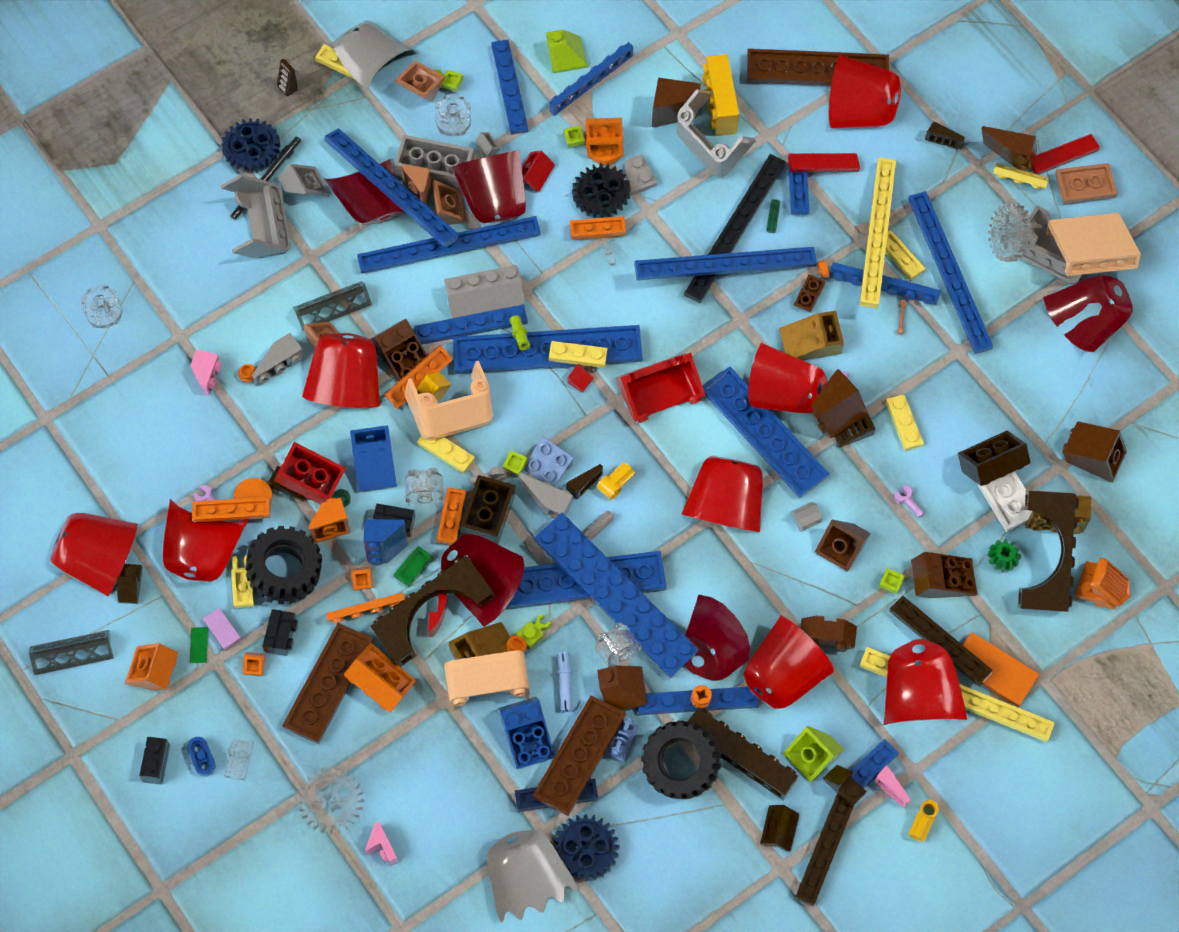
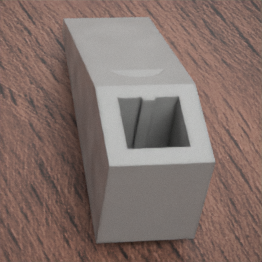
M291 333L278 339L270 347L252 375L256 386L266 383L274 375L283 373L287 367L299 363L304 358L302 348Z
M519 474V484L545 515L556 518L562 512L567 515L573 503V495L569 491L557 489L549 482L536 480L530 474Z

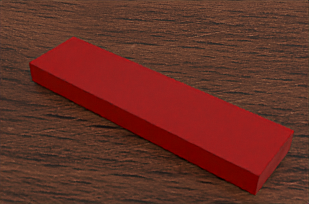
M1091 133L1036 155L1032 170L1035 174H1042L1099 151L1100 146Z
M789 153L787 156L790 172H859L860 170L857 153Z

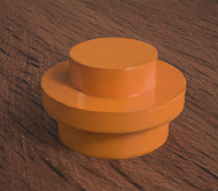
M250 364L241 366L238 371L240 380L252 382V375L256 368Z

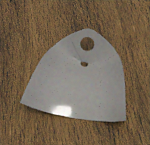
M369 20L362 21L333 42V48L341 63L365 89H368L378 70L389 60L404 51L414 50Z

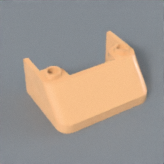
M479 361L475 362L471 374L473 382L471 383L470 390L472 395L442 403H437L435 396L431 393L418 394L412 378L408 379L404 395L420 434L424 439L435 440L483 427L491 423L493 410L490 386Z
M516 650L448 661L444 664L451 711H455L454 706L465 705L469 697L509 691L515 697L525 695L526 699H530L526 661L523 651Z

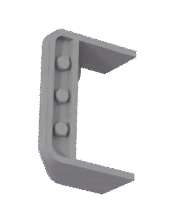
M697 89L678 112L677 135L713 175L725 177L755 143L756 139L741 136L731 149L725 144H717L714 147L692 124L695 120V114L712 95L710 91Z
M243 174L221 185V189L235 193V200L238 205L247 208L252 232V239L232 249V253L257 258L284 253L291 248L282 192L278 185Z

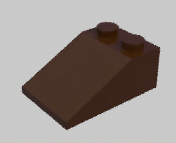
M982 126L984 145L1018 170L1032 171L1037 153L1036 136Z

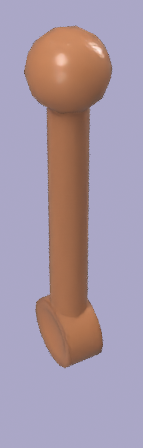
M901 300L899 303L901 311L897 333L900 335L904 333V308L907 305L905 300Z

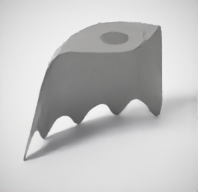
M538 830L510 833L500 839L488 851V872L500 922L504 921L505 914L508 911L512 912L519 920H522L524 910L527 907H533L539 912H543L545 903L550 897L564 902V889L566 886L578 890L576 882L549 839ZM513 836L519 837L517 841L513 843H507V840ZM520 846L518 851L513 850V848Z

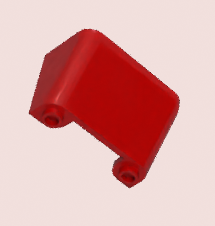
M684 353L615 378L633 421L637 420L638 423L649 420L648 416L658 411L690 401V404L700 402L701 397L706 396L691 353Z

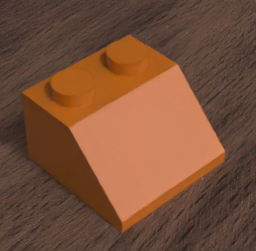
M341 497L337 499L330 498L320 505L309 525L314 544L351 533Z
M160 643L137 646L125 683L154 691L166 690L171 681L170 677L177 662L178 652Z

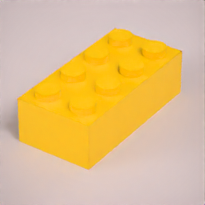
M728 54L706 56V64H703L704 74H702V83L706 84L707 89L705 91L712 93L707 105L708 114H712V119H710L711 129L715 130L716 136L737 134L739 110Z

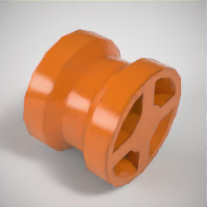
M698 685L693 689L691 702L694 707L704 709L709 706L712 697L710 688L705 685Z

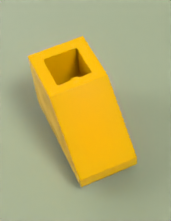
M436 372L427 374L416 390L418 394L431 393L438 402L443 398L451 383L441 373Z

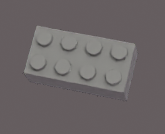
M403 135L394 164L396 177L403 178L401 166L404 164L429 168L431 184L436 180L461 190L451 167L474 160V149Z

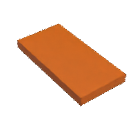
M971 632L963 646L993 670V674L982 685L1019 708L1040 674Z

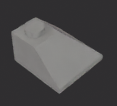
M289 164L278 177L281 187L285 192L318 196L331 195L314 166Z

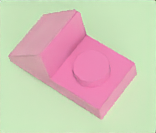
M378 821L375 823L367 843L366 855L382 848L379 852L383 861L388 860L390 866L398 863V860Z

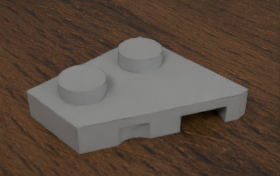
M642 154L625 160V174L627 175V180L630 181L631 187L630 196L657 186V181Z

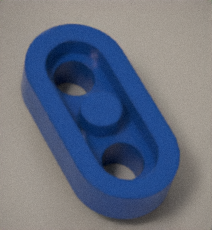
M202 737L192 738L188 742L187 749L193 765L199 775L209 776L216 768L209 746ZM196 747H202L200 751H195ZM204 764H209L207 769H202Z

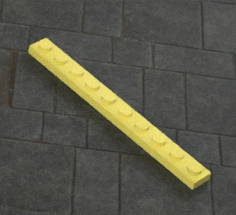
M878 157L859 306L877 309L879 306L896 160Z
M867 647L859 667L887 678L890 656ZM960 684L965 710L1048 742L1055 722Z

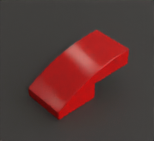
M439 594L438 611L429 612V637H433L437 633L443 622L448 603L447 594Z

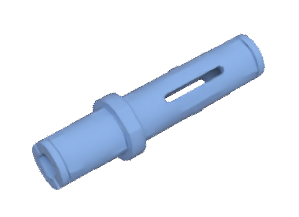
M562 652L557 653L559 668L557 675L559 676L560 712L567 713V710L568 712L573 711L570 652H564V655Z

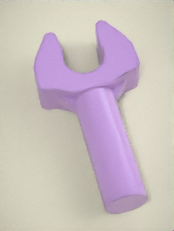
M200 486V490L206 493L205 496L201 497L196 493L193 494L196 501L217 500L212 497V489L209 486Z
M902 485L901 490L906 496H901L899 492L895 491V502L897 504H907L918 518L922 517L924 512L912 500L913 490L908 486Z

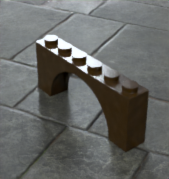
M1025 490L1024 510L1039 513L1052 523L1059 535L1061 553L1055 570L1046 580L1035 586L1019 588L1018 608L1068 612L1069 607L1072 606L1070 588L1073 587L1074 578L1071 576V568L1075 566V557L1072 556V550L1076 547V537H1073L1078 523L1077 517H1075V509H1078L1079 498H1076L1075 493Z
M467 556L456 559L450 568L441 570L435 579L425 582L420 590L416 593H410L405 598V601L390 608V612L384 616H379L373 621L374 624L370 627L400 667L417 656L412 648L410 628L416 612L428 600L439 596V594H460L470 598L482 608L497 597Z

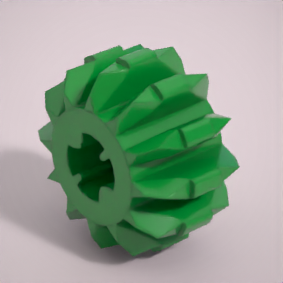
M998 539L995 545L992 544L990 546L987 557L990 558L989 564H995L994 570L1000 567L1003 573L1006 568L1012 571L1014 567L1019 565L1018 560L1021 559V554L1018 552L1020 549L1019 547H1013L1014 541L1009 544L1007 539H1004L1003 543Z

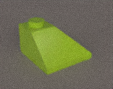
M564 29L546 32V46L553 74L588 68L580 36Z
M806 726L783 754L810 782H813L834 763L844 749L831 735Z

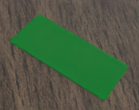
M208 627L191 628L190 663H207Z

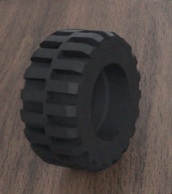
M278 526L276 530L271 527L267 529L266 534L261 532L257 535V540L252 541L247 553L245 570L247 581L250 582L252 590H258V596L261 598L267 597V601L271 603L273 600H276L278 604H284V601H289V604L296 603L297 598L303 600L306 598V594L313 592L314 587L318 584L321 573L322 554L319 553L320 548L318 544H314V539L311 536H305V531L301 529L296 531L295 527L292 526L289 529H285L284 526ZM288 553L300 561L302 570L292 577H279L268 570L265 561L274 554Z
M671 721L664 726L656 728V731L647 738L649 740L642 749L644 750V754L641 756V762L644 765L642 770L647 776L646 780L657 792L675 799H691L702 795L706 790L708 791L712 787V783L716 782L718 771L721 770V752H719V745L712 737L713 735L702 726L687 721ZM676 741L690 742L697 748L700 754V766L697 772L690 778H673L664 768V752L669 745Z

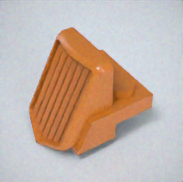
M587 118V157H591L593 161L599 164L602 163L604 166L610 165L623 157L624 136L622 118Z
M1100 558L1098 563L1086 561L1074 595L1077 599L1095 602L1096 606L1115 610L1116 606H1121L1130 597L1129 579L1105 558Z

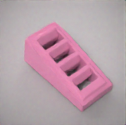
M886 765L877 775L874 782L903 808H906L911 799Z

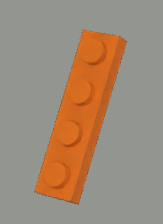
M442 345L437 346L391 387L384 396L398 409L407 401L404 393L408 379L412 378L417 389L427 374L440 372L453 358Z
M269 497L192 502L193 522L270 518L271 499Z
M402 592L326 613L327 620H332L334 624L344 621L343 617L351 615L352 618L363 616V611L378 612L382 610V606L389 605L391 608L396 604H401V601L405 599Z

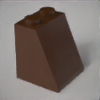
M658 77L651 127L677 123L679 110L697 89L700 90L701 83Z
M839 369L834 372L811 404L814 411L812 416L819 423L817 425L818 429L822 434L826 433L830 438H833L868 414L859 390Z
M1077 421L1075 427L1070 431V438L1064 444L1062 453L1067 463L1109 482H1113L1127 450L1120 430Z

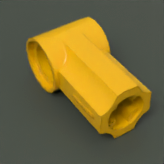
M623 462L609 476H604L596 488L608 499L613 500L621 492L622 487L635 476V472L631 466Z
M926 800L921 804L908 833L912 839L925 842L939 811L935 801ZM924 807H930V808H932L934 814H933V815H927V814H925L923 808H924Z

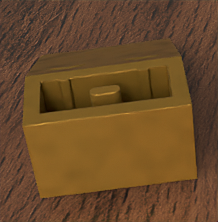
M836 311L817 313L779 328L784 353L803 360L842 354L844 341Z
M1076 495V498H1079L1078 509H1075V517H1077L1078 523L1077 528L1074 529V534L1083 533L1091 519V496ZM1032 511L1025 528H1030L1033 531L1050 530L1057 533L1055 527L1048 519Z
M498 622L467 632L448 642L449 650L455 660L508 652L506 642L510 635L503 623Z

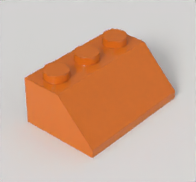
M372 643L355 659L344 674L352 684L358 686L367 696L375 700L381 708L389 713L392 712L417 681Z

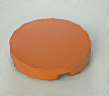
M259 478L243 480L234 491V499L269 497L272 503L273 494L270 486L266 481Z

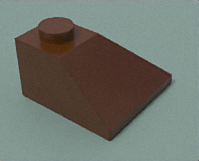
M832 519L815 553L848 572L871 533L856 524Z
M616 665L597 670L600 691L606 703L622 711L648 705L641 666Z

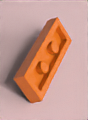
M620 216L570 220L571 240L626 236L625 218Z
M447 487L437 543L452 545L457 540L467 494L466 490Z

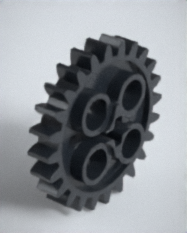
M600 163L599 168H596L593 164L592 170L586 167V173L580 172L581 178L575 177L576 183H573L572 189L573 201L576 203L577 208L580 207L581 213L586 211L587 216L593 213L594 218L597 215L603 218L604 214L610 217L612 212L617 215V209L623 211V205H628L627 199H630L631 193L630 181L627 180V175H623L622 170L617 171L616 166L610 169L609 164L605 168L602 163Z

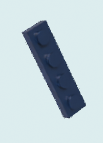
M595 778L589 780L577 803L598 800ZM537 787L515 790L518 812L550 807L533 799L532 795Z

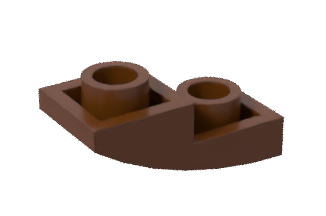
M809 274L794 306L811 313L826 281Z

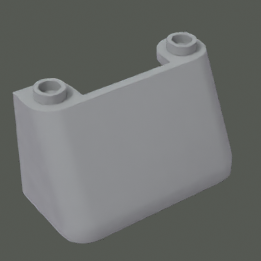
M1036 206L1016 239L1013 253L1018 258L1068 283L1078 282L1082 275H1066V261L1053 235H1046L1048 221L1051 218L1049 212Z

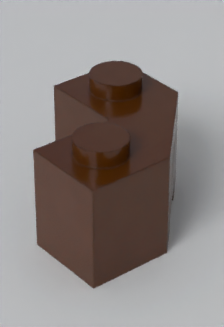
M811 616L801 619L800 629L818 646L827 644L835 648L837 652H846L848 649L855 648L857 626L851 622L837 618L836 622L826 621L824 616Z

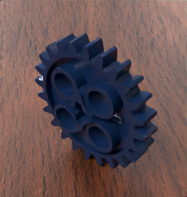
M250 118L247 123L244 119H242V124L235 122V128L229 126L231 132L225 131L226 137H222L223 143L221 146L223 156H225L226 162L229 161L231 167L235 165L236 170L242 167L243 172L249 168L251 173L256 168L259 172L261 166L267 169L266 164L272 165V159H277V154L280 153L279 147H281L280 138L277 135L276 129H272L271 124L267 126L265 120L260 124L258 118L255 122H252Z
M587 814L584 815L583 820L576 815L575 822L569 818V826L563 823L562 829L564 831L557 830V835L560 838H554V842L558 845L553 847L558 851V855L570 871V874L572 876L574 874L577 875V881L580 880L581 876H584L586 882H588L589 876H592L593 880L596 881V874L603 878V870L610 872L609 864L613 866L616 864L612 858H618L619 856L615 851L619 850L620 845L614 844L618 842V837H612L615 834V829L608 830L610 823L602 825L603 818L598 822L595 821V815L592 816L591 820H588ZM583 830H589L591 836L583 837L580 833ZM596 835L600 836L590 844V842ZM569 844H574L577 850L569 852L566 847ZM590 844V850L585 849L582 852L583 845L586 847ZM603 844L606 846V849L600 852L596 850L595 846ZM580 854L579 858L573 861V858ZM589 858L592 863L589 866H584L581 864V860Z

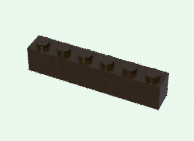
M697 708L688 720V722L702 726L713 735L712 737L719 745L718 749L723 760L780 799L784 800L797 782L798 775L793 768L780 764L778 758L764 753L759 745L748 742L743 734L733 732L725 722L714 719L709 711Z

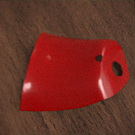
M170 499L163 542L164 567L166 570L187 580L214 581L218 579L225 570L249 519L238 522H193L192 513L179 507ZM195 566L197 570H190V568ZM184 573H190L196 577H188Z
M916 639L893 651L887 668L883 725L915 720H968L956 669L949 654L942 646L925 639ZM916 645L925 646V650L921 653H915L912 649ZM921 661V664L917 666L914 662Z

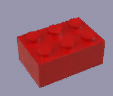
M293 442L274 482L321 505L332 497L346 468Z

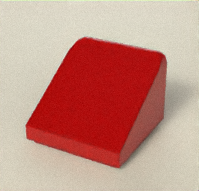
M577 364L569 374L567 383L583 393L592 382L593 377L582 366Z

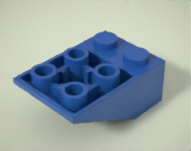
M388 425L350 430L358 491L397 487Z
M537 697L498 708L516 769L555 757L541 704Z

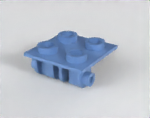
M543 436L528 458L524 470L541 482H549L555 487L567 468L570 469L573 465L571 461L574 457Z
M631 718L623 720L605 755L624 762L639 728L638 725L633 724L634 720Z

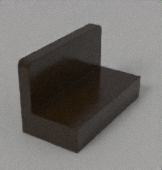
M769 805L760 844L765 847H779L786 852H791L799 813L786 805Z

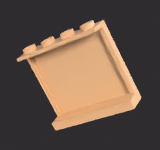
M1119 213L1048 221L1046 235H1053L1066 261L1065 273L1067 276L1138 268L1141 253Z

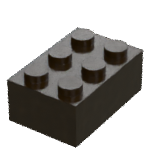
M1007 430L958 452L962 473L980 486L988 485L991 481L1005 477L1007 474L1020 470L1031 463L1027 444Z
M478 475L460 526L461 535L476 534L499 545L515 497V485Z

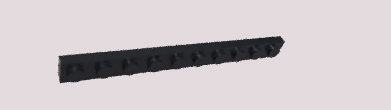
M772 154L768 156L708 255L733 252L785 167L786 161ZM718 274L694 276L684 296L701 304Z

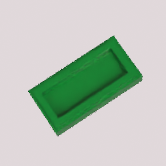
M417 546L393 575L409 588L434 558L420 546Z

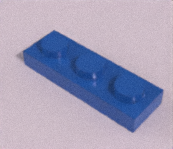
M788 166L791 215H809L807 172H790Z
M884 739L851 770L854 773L852 778L865 788L886 765L890 764L898 756L899 752Z

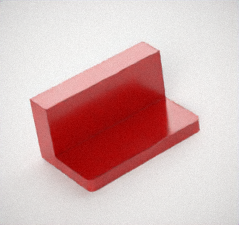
M542 150L530 152L522 165L523 183H528L536 192L541 190L555 166L553 161Z

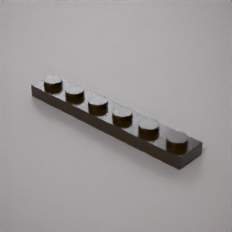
M902 596L890 608L889 612L920 638L942 646L949 654L954 666L979 687L993 674V670L906 597Z
M838 793L794 898L813 907L853 810V807Z

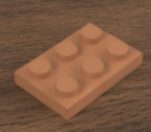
M1109 163L1057 169L1055 171L1063 204L1116 198L1117 196Z

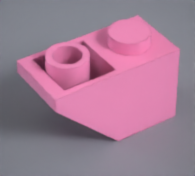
M196 349L190 366L204 394L209 395L210 390H213L215 387V377L221 371L222 362H220L218 354Z

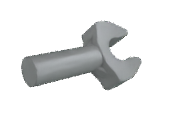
M493 467L490 472L480 474L481 476L499 481L507 478L503 467ZM478 475L470 477L471 484H475Z

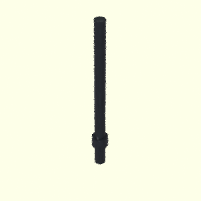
M296 136L288 146L286 145L283 148L282 154L262 176L261 180L269 181L285 160L294 154V149L301 142L299 137ZM238 205L230 217L236 220L246 208Z

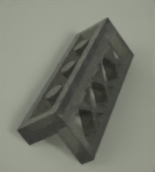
M360 281L292 308L298 318L302 331H305V325L301 317L308 313L313 315L312 323L328 322L368 307L372 303L365 284ZM364 293L366 302L362 304L355 303L356 295ZM340 301L349 302L346 310L336 309ZM328 307L332 309L330 315L325 318L320 316L321 309Z
M109 630L30 646L29 657L34 675L114 659ZM98 646H107L108 654L99 655L94 652ZM79 650L89 653L86 659H79L75 654ZM60 654L69 657L67 662L62 664L55 661V659ZM44 658L49 661L46 667L37 668V659Z

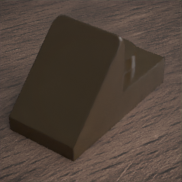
M124 564L121 576L117 577L118 603L138 604L143 571L142 565Z
M836 765L823 777V780L853 807L867 791L852 778L854 774L852 771Z

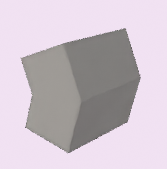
M481 132L477 137L476 147L483 157L497 155L500 147L489 132Z
M814 502L791 511L794 522L800 532L822 523L823 517L818 510L817 504Z

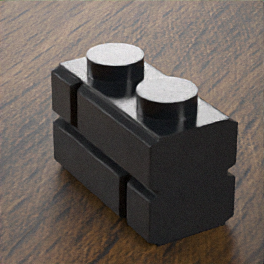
M377 503L373 519L404 520L407 537H411L415 522V510Z
M276 609L271 610L262 645L264 652L287 656L288 651L293 649L294 639L292 634L293 631L297 632L299 624L295 613Z
M147 737L139 774L142 782L163 784L170 744L167 739Z

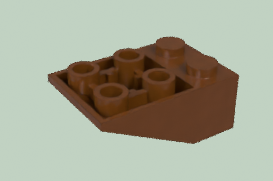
M407 319L397 322L370 338L379 355L398 381L427 356Z
M923 552L911 560L916 596L946 598L977 595L972 558Z

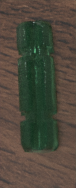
M772 199L770 202L766 229L768 233L776 232L780 200Z

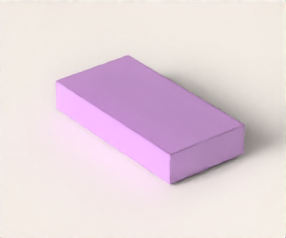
M220 608L203 618V621L224 651L241 641L240 636Z

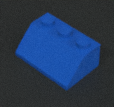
M365 519L363 542L368 563L376 566L382 565V563L387 564L408 546L404 520Z

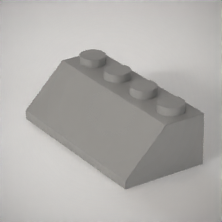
M517 265L444 279L452 318L523 304L525 307L522 283Z

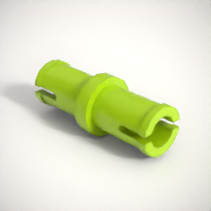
M512 316L509 319L513 329L512 335L517 340L519 349L527 350L530 347L527 329L523 327L520 316Z

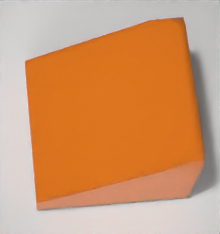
M371 567L351 569L353 590L373 588Z
M246 652L244 654L243 674L263 676L266 654Z

